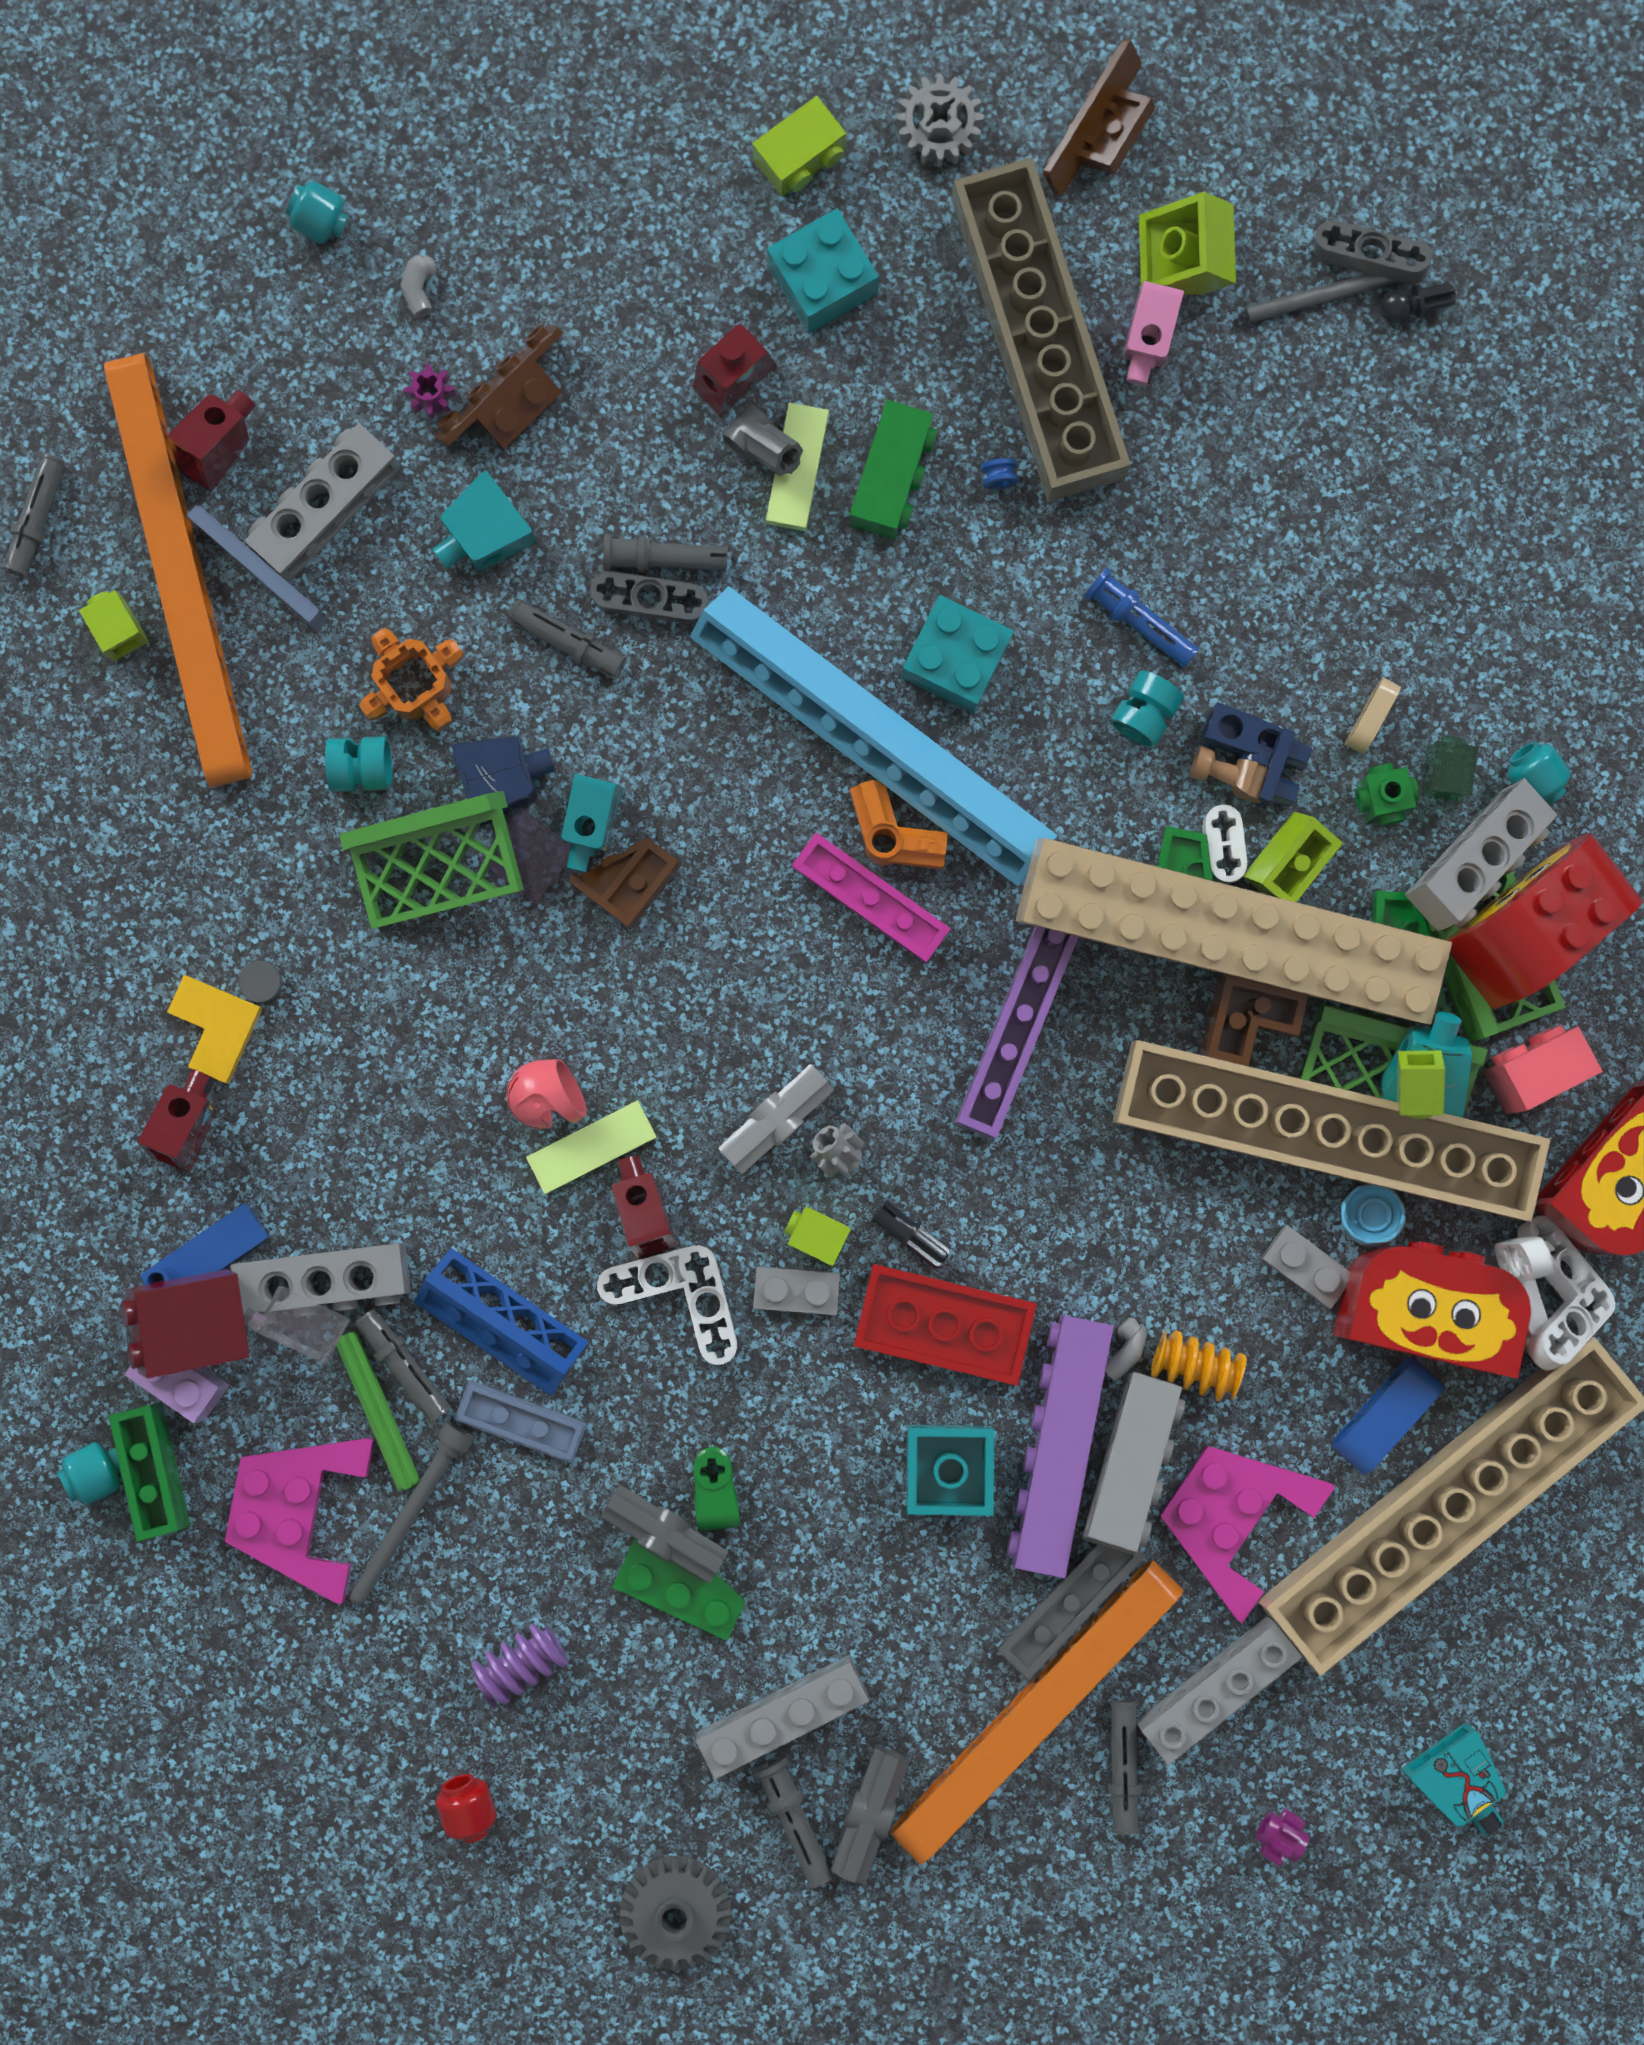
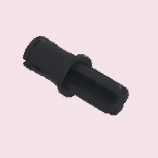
M889 1200L883 1204V1207L879 1209L871 1222L876 1223L901 1243L899 1246L901 1249L906 1246L934 1269L941 1267L950 1254L949 1248L920 1227L922 1225L920 1220L915 1223L893 1206Z

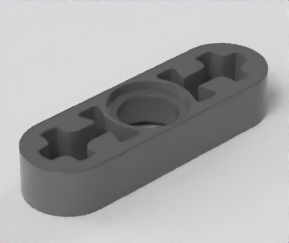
M1336 220L1324 222L1318 227L1313 245L1314 254L1325 263L1407 284H1415L1424 280L1428 275L1432 260L1431 250L1420 241ZM1331 238L1338 239L1335 246L1327 244ZM1351 242L1355 243L1353 252L1348 251ZM1369 245L1377 246L1382 250L1383 255L1376 259H1370L1362 254L1361 249ZM1391 252L1396 253L1394 262H1389ZM1409 258L1417 260L1415 266L1407 265Z
M605 571L595 576L590 585V594L596 607L609 613L683 624H696L702 611L709 605L704 589L693 583ZM608 583H614L617 591L628 593L627 585H634L631 590L632 605H625L627 600L623 595H612L611 601H605L603 594L598 591L599 589H606ZM652 587L661 593V601L656 607L644 608L639 604L638 595L643 589ZM667 591H674L673 598L678 601H686L688 595L693 594L696 597V602L701 604V607H694L692 613H685L683 605L672 603V611H665L669 602Z

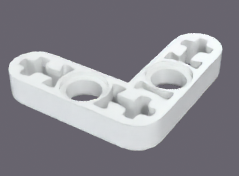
M1537 1216L1532 1219V1222L1528 1221L1520 1226L1517 1237H1538L1540 1234L1549 1253L1555 1252L1554 1255H1551L1553 1273L1545 1277L1565 1302L1529 1341V1352L1534 1363L1544 1370H1553L1571 1361L1608 1320L1615 1310V1300L1607 1285L1566 1235L1546 1216ZM1561 1260L1565 1261L1571 1268L1572 1279L1565 1276L1562 1272ZM1594 1301L1593 1310L1588 1312L1585 1307ZM1567 1316L1576 1322L1578 1335L1573 1334L1568 1328ZM1556 1339L1560 1342L1550 1351L1551 1341Z
M1516 1237L1496 1243L1495 1253L1500 1269L1514 1275L1523 1284L1528 1293L1531 1303V1318L1525 1347L1530 1355L1529 1341L1548 1320L1535 1279L1551 1275L1553 1273V1263L1549 1250L1542 1238ZM1555 1340L1551 1341L1550 1351L1556 1346Z
M701 1245L690 1246L621 1264L604 1270L599 1276L597 1291L600 1297L610 1304H622L684 1287L699 1350L703 1358L709 1363L721 1365L729 1362L736 1354L738 1348L737 1338L718 1264L713 1252L707 1247ZM698 1252L701 1258L708 1257L709 1266L703 1268L705 1280L714 1277L716 1286H703L694 1292L691 1291L690 1282L698 1283L696 1272L694 1270L687 1271L686 1263L692 1260V1253ZM655 1262L664 1264L669 1271L668 1281L661 1287L651 1286L645 1278L647 1267ZM638 1267V1281L644 1292L636 1294V1285L623 1288V1296L616 1298L614 1292L606 1291L605 1284L611 1282V1274L617 1273L619 1279L634 1277L630 1268ZM703 1293H713L720 1301V1309L712 1317L702 1316L696 1309L697 1298ZM724 1317L727 1327L720 1326L718 1331L722 1340L729 1339L730 1347L724 1350V1357L718 1358L716 1352H708L707 1344L713 1341L711 1329L702 1333L700 1323L711 1324Z

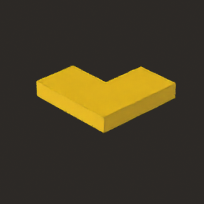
M184 975L167 1013L205 1029L188 1067L229 1084L263 1008Z

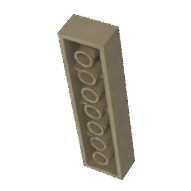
M1027 158L954 180L951 198L1047 502L1126 479L1131 463L1033 158Z

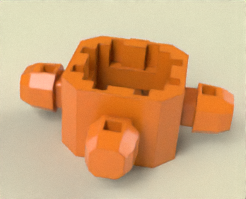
M386 628L375 633L371 637L372 645L381 658L374 662L371 677L380 688V691L377 693L370 692L359 704L370 721L378 720L388 714L387 709L392 706L402 719L416 721L423 716L428 724L438 732L451 725L452 716L443 701L449 698L452 683L443 670L448 666L452 669L464 657V653L454 639L444 641L437 645V651L431 654L423 641L407 639L400 643L395 635ZM413 657L415 660L421 657L437 681L432 684L434 688L419 695L417 700L412 703L407 701L403 704L387 679L392 676L390 672L401 668L408 663L407 660Z

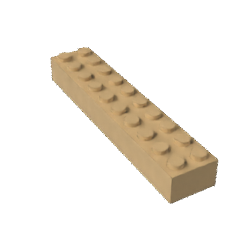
M1040 838L1035 841L1015 920L1044 929L1428 1025L1432 1024L1452 942L1047 838Z
M1139 1040L1131 1042L1112 1122L1532 1222L1551 1140L1448 1114L1432 1116L1422 1120L1413 1119L1409 1116H1400L1398 1102Z
M1591 1337L1568 1363L1553 1370L1540 1368L1261 1597L1258 1603L1279 1626L1310 1668L1318 1675H1323L1644 1410V1396L1595 1337Z

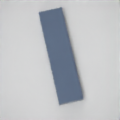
M196 505L187 514V517L199 530L316 632L326 623L325 616L316 606L200 505L199 507Z

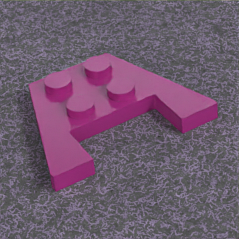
M362 1438L241 1457L225 1542L334 1603H344L352 1564L310 1557L309 1550L324 1471L368 1477L375 1438Z
M1206 1445L1160 1511L1159 1516L1206 1577L1232 1615L1243 1624L1264 1592L1228 1567V1564L1277 1493L1309 1516L1315 1518L1335 1486L1320 1479Z

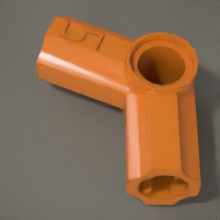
M878 780L863 782L849 789L865 843V853L871 862L879 866L899 864L944 869L947 832L898 827L887 788ZM880 835H886L893 839L895 847L887 853H882L873 847L872 841Z

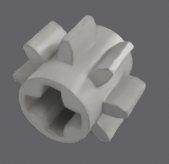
M843 1123L839 1129L829 1125L816 1134L813 1140L815 1152L810 1157L829 1177H832L836 1170L846 1175L855 1170L860 1164L862 1152L859 1148L864 1145V1141L846 1123Z

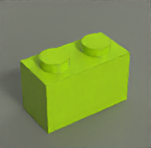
M816 96L752 143L753 161L783 197L791 190L798 192L811 181L812 175L822 167L831 168L837 164L844 156V151H846L847 133L819 97Z
M1293 812L1243 877L1262 894L1297 902L1343 842L1315 817Z

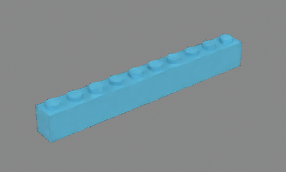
M730 586L702 611L690 638L1018 887L1027 877L1036 839L1047 838L1055 840L1058 836Z

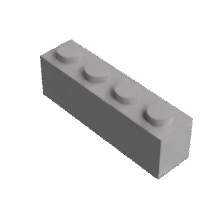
M1132 1372L1126 1377L1082 1535L1083 1540L1127 1554L1137 1553L1139 1546H1146L1152 1523L1146 1521L1150 1505H1157L1163 1487V1481L1157 1480L1161 1464H1168L1174 1447V1441L1168 1439L1172 1423L1179 1424L1185 1406V1400L1179 1398L1182 1390L1181 1386L1136 1372Z
M847 1655L699 1730L696 1742L714 1779H717L869 1702L868 1691L850 1655Z

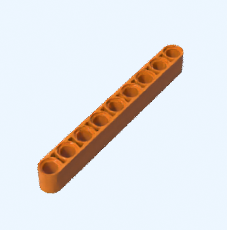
M1153 1559L1142 1565L892 1826L889 1834L920 1865L929 1860L1174 1605L1182 1595L1183 1589Z

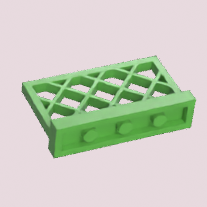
M504 791L480 795L339 834L343 850L350 849L371 929L524 890L502 810L508 807ZM492 820L496 833V839L491 848L473 838L480 824ZM470 826L466 833L459 829ZM444 832H450L462 840L454 858L436 848ZM432 836L429 843L422 839L425 837ZM412 841L425 850L416 868L400 858L407 842ZM469 845L486 855L477 874L460 863ZM396 846L393 852L386 849L388 847ZM376 851L388 859L380 877L369 871L365 857L366 853ZM432 855L449 865L441 883L423 873ZM493 860L505 868L509 885L498 888L484 879ZM395 865L412 875L404 893L387 883ZM456 870L473 881L465 897H460L447 888ZM419 880L436 890L429 906L426 907L411 898ZM480 886L488 890L477 893ZM384 890L400 901L391 916L382 918L378 899ZM443 896L450 899L449 901L440 903ZM406 905H408L409 907H411L412 909H414V910H410V911L403 912L404 909H405V907H406Z
M1513 872L1503 874L1499 892H1495L1489 899L1494 900L1516 881ZM1425 918L1430 937L1446 940L1459 929L1452 925L1437 931ZM1449 954L1443 980L1456 1014L1462 1021L1461 1027L1469 1043L1566 1008L1557 983L1554 980L1543 987L1550 1005L1539 1008L1525 1001L1526 998L1513 1002L1514 1006L1509 1019L1498 1024L1491 1007ZM1522 1008L1529 1011L1528 1013L1519 1016Z
M1319 1002L1315 1015L1316 1023L1299 1079L1310 1081L1311 1077L1326 1070L1336 1088L1349 1090L1366 1081L1373 1095L1384 1099L1377 1091L1371 1077L1387 1069L1393 1058L1388 1048L1397 1050L1410 1026ZM1324 1031L1340 1035L1347 1047L1346 1051L1326 1061L1319 1048ZM1348 1037L1362 1042L1352 1046ZM1470 1043L1472 1063L1465 1111L1462 1118H1464L1479 1066H1483L1488 1051L1482 1046ZM1370 1044L1379 1045L1388 1060L1367 1072L1356 1052ZM1351 1055L1362 1075L1340 1086L1330 1066ZM1318 1056L1322 1064L1313 1068Z

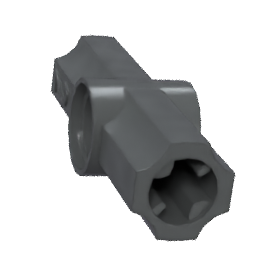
M621 1485L617 1487L600 1516L637 1539V1544L666 1562L673 1561L687 1572L707 1583L712 1581L729 1552L691 1529V1524L662 1506L655 1507L641 1496Z
M874 1747L861 1786L854 1791L843 1825L846 1827L833 1858L831 1872L853 1883H866L881 1840L884 1841L891 1827L897 1805L894 1802L903 1783L906 1769H908L909 1758L885 1747Z

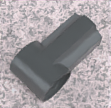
M749 405L722 434L727 445L740 457L748 461L754 458L779 476L787 473L792 474L800 465V458L803 453L800 444L777 429L772 421L753 405Z

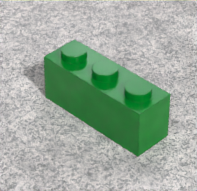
M886 399L849 514V526L896 540L899 528L907 530L914 506L907 504L911 490L918 492L920 490L926 468L919 465L923 453L932 452L938 429L932 428L933 413Z
M163 1402L108 1415L136 1542L177 1532L191 1526Z

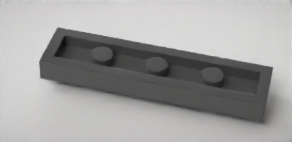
M1095 1544L1066 1574V1577L1062 1578L997 1647V1650L1021 1674L1030 1680L1146 1556L1139 1549L1137 1553L1127 1554Z

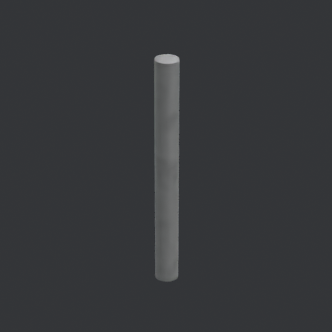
M1366 274L1246 306L1245 316L1247 322L1251 323L1400 282Z

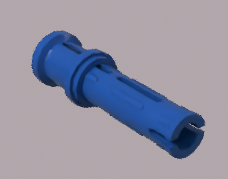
M1106 567L1088 589L1084 597L1087 600L1093 598L1112 613L1111 619L1115 622L1121 623L1124 620L1148 639L1149 642L1180 664V667L1184 668L1200 648L1192 644L1166 621L1139 601V592L1135 589L1128 590L1111 576L1112 571ZM1104 588L1107 589V590H1108L1109 592H1111L1114 596H1116V597L1119 599V601L1115 600L1112 596H1110V595H1109L1107 592H1105L1103 589H1104ZM1132 609L1133 611H1135L1138 615L1141 616V618L1135 616L1132 612H1130V610ZM1146 622L1154 626L1157 630H1159L1162 634H1164L1167 638L1174 642L1175 645H1172L1161 635L1155 632L1146 624Z

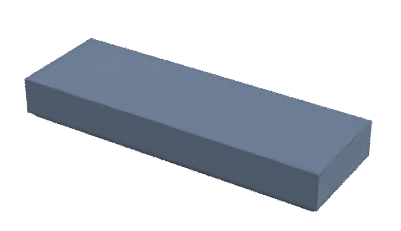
M473 1380L468 1381L454 1418L457 1422L571 1464L575 1460L588 1424L582 1420Z

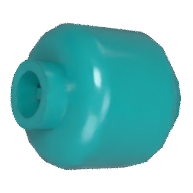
M316 181L308 182L305 187L298 184L285 210V214L290 216L289 224L291 228L319 244L327 242L331 235L339 238L349 219V216L343 213L345 206L344 198Z
M1536 741L1521 747L1510 757L1509 762L1511 765L1508 768L1507 777L1512 784L1525 778L1548 805L1559 800L1566 793L1564 786L1570 779L1571 771L1552 745H1539Z
M92 1442L66 1455L62 1460L63 1469L57 1472L71 1502L79 1500L81 1504L86 1506L119 1490L121 1485L118 1476L121 1470L115 1448L106 1452L103 1445L99 1442Z

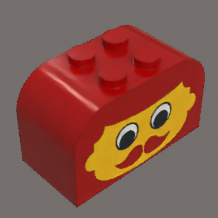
M1590 832L1554 848L1445 941L1452 942L1450 955L1491 1009L1494 1010L1526 998L1557 979L1629 918L1642 905L1643 899Z
M1644 1080L1637 1081L1631 1086L1538 1192L1534 1211L1539 1216H1546L1566 1235L1576 1248L1583 1252L1594 1255H1632L1644 1251Z
M1409 1241L1408 1247L1372 1248L1359 1255L1350 1265L1347 1287L1341 1294L1332 1336L1518 1379L1531 1318V1303L1525 1287L1514 1275L1503 1269L1484 1265L1486 1258L1484 1256L1460 1251V1253L1450 1251L1449 1256L1442 1255L1444 1247L1420 1241L1418 1243Z

